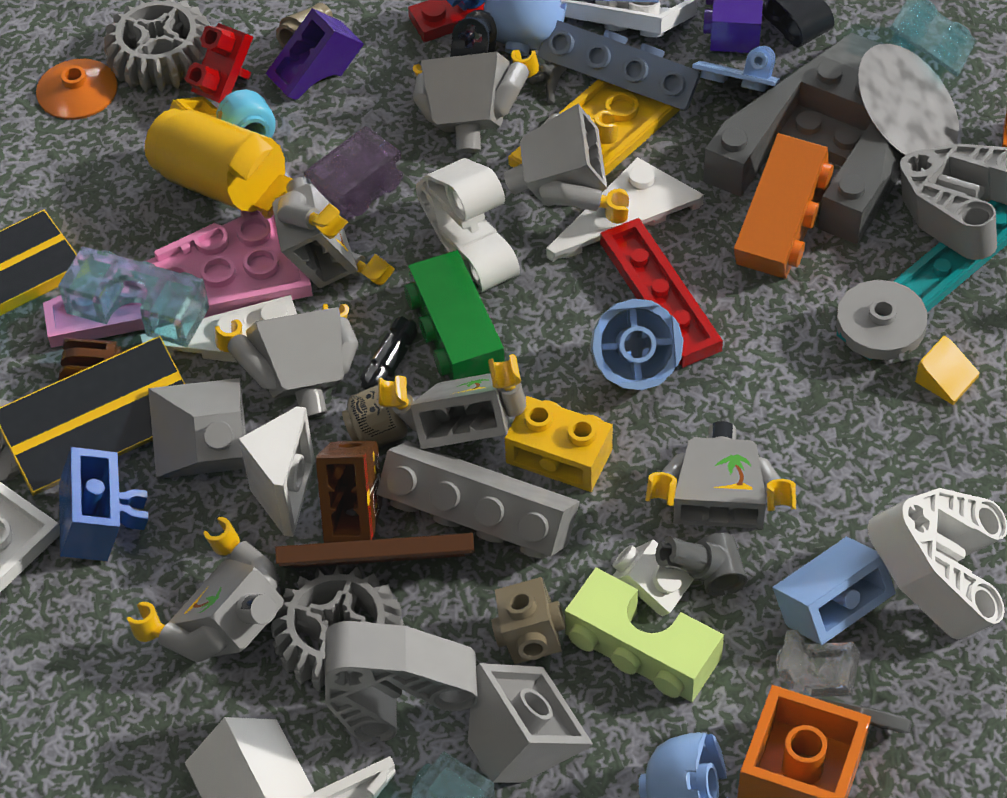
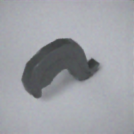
M816 698L871 716L870 726L889 729L898 733H910L912 721L902 716L861 705Z

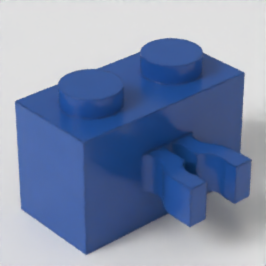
M70 448L59 481L60 557L108 561L120 529V523L131 529H145L149 519L148 511H137L131 507L137 509L144 508L148 498L147 490L132 489L126 492H119L118 452Z

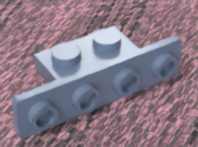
M557 20L556 26L549 38L541 43L538 56L544 60L684 111L690 105L701 75L696 69L663 58L665 51L642 43L640 49L626 45L628 38L617 33L605 30L604 35L601 36Z

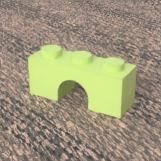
M595 568L565 609V634L569 636V639L578 648L588 652L594 649L609 657L612 663L624 673H638L653 681L656 688L663 694L672 698L681 696L693 702L722 659L724 634L680 612L673 624L662 632L647 633L638 630L631 624V621L637 614L638 589Z

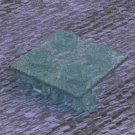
M906 0L890 27L894 34L888 44L903 47L911 52L918 48L958 77L976 39L971 36L965 26L958 22H951L940 14L935 5L929 0Z

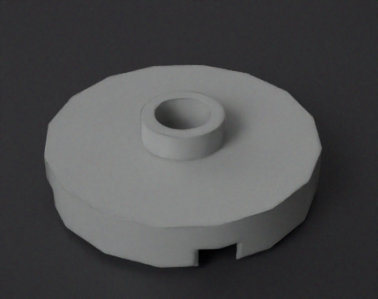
M872 280L859 283L846 291L838 303L836 328L839 335L841 332V335L846 339V345L852 351L870 359L890 360L898 358L900 353L908 350L910 353L918 348L926 333L928 312L922 299L910 288L894 281Z

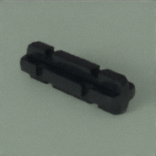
M403 316L395 319L389 329L392 333L385 335L370 360L373 364L367 365L360 376L361 387L364 390L377 386L379 378L389 381L386 377L393 375L408 350L405 345H411L417 335V324L412 319L408 320Z

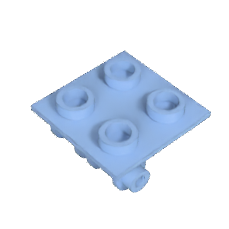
M759 46L751 50L747 55L744 70L704 61H698L692 65V68L702 70L700 78L725 83V81H728L729 76L742 79L741 87L766 92L769 85L775 86L780 78L772 77L776 57L774 51L768 46Z

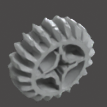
M139 0L136 7L125 5L124 14H114L112 24L106 26L103 47L107 64L117 76L119 82L126 81L131 89L141 85L146 93L152 86H157L162 93L165 85L169 84L179 89L180 81L185 80L189 66L194 62L200 64L203 62L207 49L201 46L200 38L204 28L210 26V23L207 21L206 16L202 15L199 7L189 6L187 0H182L178 3L175 0H153L147 3Z
M337 564L331 575H324V572L317 568L314 580L309 581L300 576L297 582L298 590L285 588L283 595L285 603L276 613V619L272 621L271 632L274 638V651L281 658L282 667L287 673L294 671L295 678L300 684L312 678L313 687L319 692L325 685V632L329 626L342 621L366 622L365 616L355 613V606L371 614L376 623L404 626V622L400 618L402 615L400 603L397 602V599H393L392 590L388 585L380 586L379 579L374 573L363 579L362 572L357 566L349 575L343 574L342 569ZM300 632L310 634V639L320 642V650L313 649L304 643L299 637Z

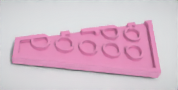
M258 210L254 212L240 211L241 217L224 225L213 223L155 250L154 258L137 266L132 261L119 267V274L100 283L89 281L44 302L43 308L47 336L50 346L53 348L63 346L64 337L94 340L205 318L291 295L292 300L313 296L311 282L281 252L274 215L266 219Z

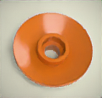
M72 59L53 66L40 78L36 88V97L41 108L54 117L67 120L83 119L104 110L113 101L117 93L118 84L114 72L107 65L92 59Z

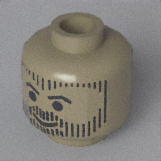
M378 385L349 397L347 402L348 409L342 411L343 420L352 441H376L378 448L404 438L408 433V425L393 411L392 407L379 405Z

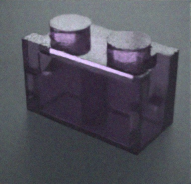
M364 126L304 171V177L310 179L312 185L340 211L339 215L349 221L354 216H360L365 213L373 201L385 192H392L403 179V172L396 168V162L402 159L401 151L370 128Z

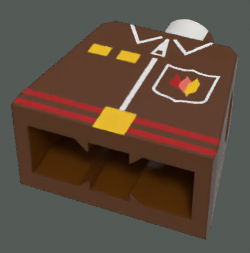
M376 441L330 442L316 456L324 543L372 540L383 498L376 495L381 478L378 444ZM353 508L359 515L350 516L346 514V511Z

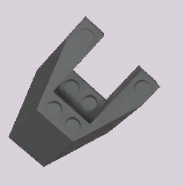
M851 32L724 121L705 148L703 182L741 197L769 157L778 133L828 147V161L841 166V168L822 196L818 229L858 245L900 179V161L905 156L895 149L878 131L866 111L859 90L858 69L861 59L870 48L881 43Z

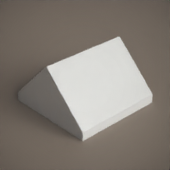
M295 407L239 438L250 491L283 535L291 537L294 536L315 462L305 407Z
M224 717L185 762L201 798H303L314 792L277 719Z

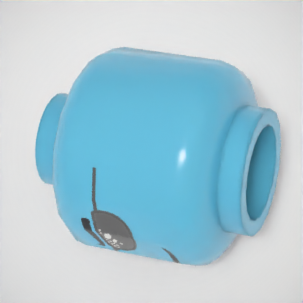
M244 89L228 94L220 102L216 111V118L270 138L273 137L276 129L275 117L265 99L255 91Z

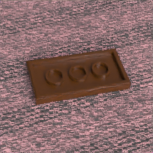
M473 533L275 546L276 564L287 569L333 566L337 564L348 565L465 557L475 554Z

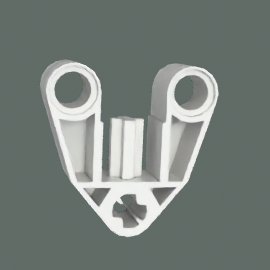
M463 158L427 174L416 184V192L420 204L438 238L448 252L459 251L472 281H475L479 286L477 288L478 293L520 274V266L513 249L497 233L496 229L485 220V212L505 203L502 185L492 169Z
M938 488L908 498L873 516L869 520L868 535L871 543L899 589L951 638L963 639L993 626L1003 619L1005 612L1004 603L996 588L958 563L965 556L985 548L1006 536L1007 520L1003 511L996 503L985 498Z

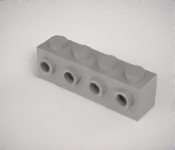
M409 441L387 451L376 495L390 499V505L397 509L408 512H415L418 509L433 515V520L441 525L449 527L463 525L477 530L476 535L483 540L501 543L505 540L519 545L522 553L541 559L547 558V556L551 557L567 546L580 503L578 500L429 448L421 449L420 445Z

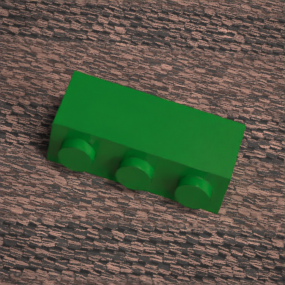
M456 250L408 265L410 283L404 285L405 296L410 309H419L421 313L418 322L425 342L433 341L437 349L433 351V357L440 376L448 375L450 380L489 374V359H493L494 362H504V347L459 251Z

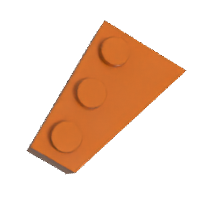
M777 134L734 246L737 265L784 279L787 278L791 266H799L805 248L804 237L808 229H812L815 224L819 204L830 184L834 165L828 162V147L784 134Z

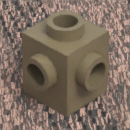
M542 577L495 590L499 617L491 619L494 636L499 648L507 646L514 664L562 652L558 631L566 629L564 615L559 601H551Z

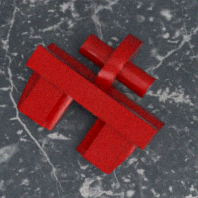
M220 23L216 27L206 26L200 38L201 46L207 49L202 64L194 62L190 65L185 76V81L193 86L191 92L220 103L232 92L238 76L249 80L252 72L241 67L253 36Z

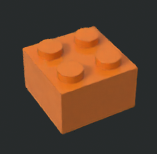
M772 685L740 771L737 798H848L865 748L871 716Z

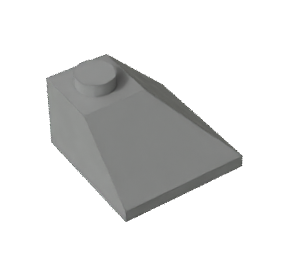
M240 378L148 388L157 479L245 469L239 438L246 435Z
M479 663L476 666L477 703L470 708L468 744L478 759L479 768L490 778L492 783H522L593 745L544 667Z

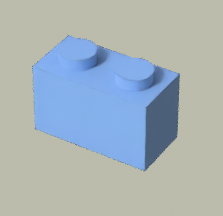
M847 536L772 587L785 624L821 646L896 594L890 573L877 551Z

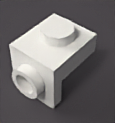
M651 540L636 548L633 545L628 546L614 561L612 566L616 569V572L613 576L638 589V596L657 614L665 616L671 613L694 578L685 571L659 566L655 557L658 546L655 540Z

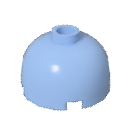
M485 0L484 11L490 13L496 24V41L505 44V52L511 54L513 50H520L521 56H528L530 49H540L541 43L549 38L553 32L557 20L564 22L567 4H561V0Z
M629 299L614 304L600 316L592 331L591 352L596 367L607 380L625 389L645 390L660 385L672 374L682 358L684 340L679 323L661 305L651 300Z
M707 732L688 733L670 738L657 746L648 761L646 773L641 774L639 777L640 798H719L718 779H727L722 751L716 737L713 734H706Z

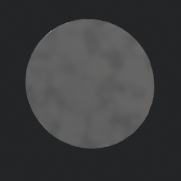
M878 44L870 48L861 59L858 69V84L866 111L882 136L904 155L914 151L957 144L959 131L957 112L948 90L933 69L916 54L903 47L893 44Z

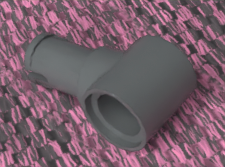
M714 533L703 537L696 543L682 541L669 536L664 538L665 542L661 541L656 548L655 557L659 566L685 571L692 578L702 580L705 591L710 596H723L726 590L728 594L737 593L747 584L748 579L735 538L729 533Z

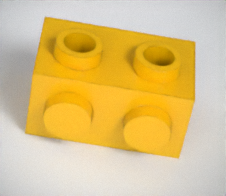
M526 396L525 410L515 417L504 438L506 463L592 492L612 451L613 424L604 422L601 418L594 415H583L562 408L557 403L549 400L541 401Z

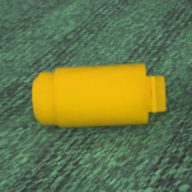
M175 108L160 114L148 129L145 140V156L148 163L154 170L174 184L241 211L254 212L258 210L266 219L274 215L272 206L274 200L287 193L286 186L292 178L284 175V154L280 145L270 137L200 111Z

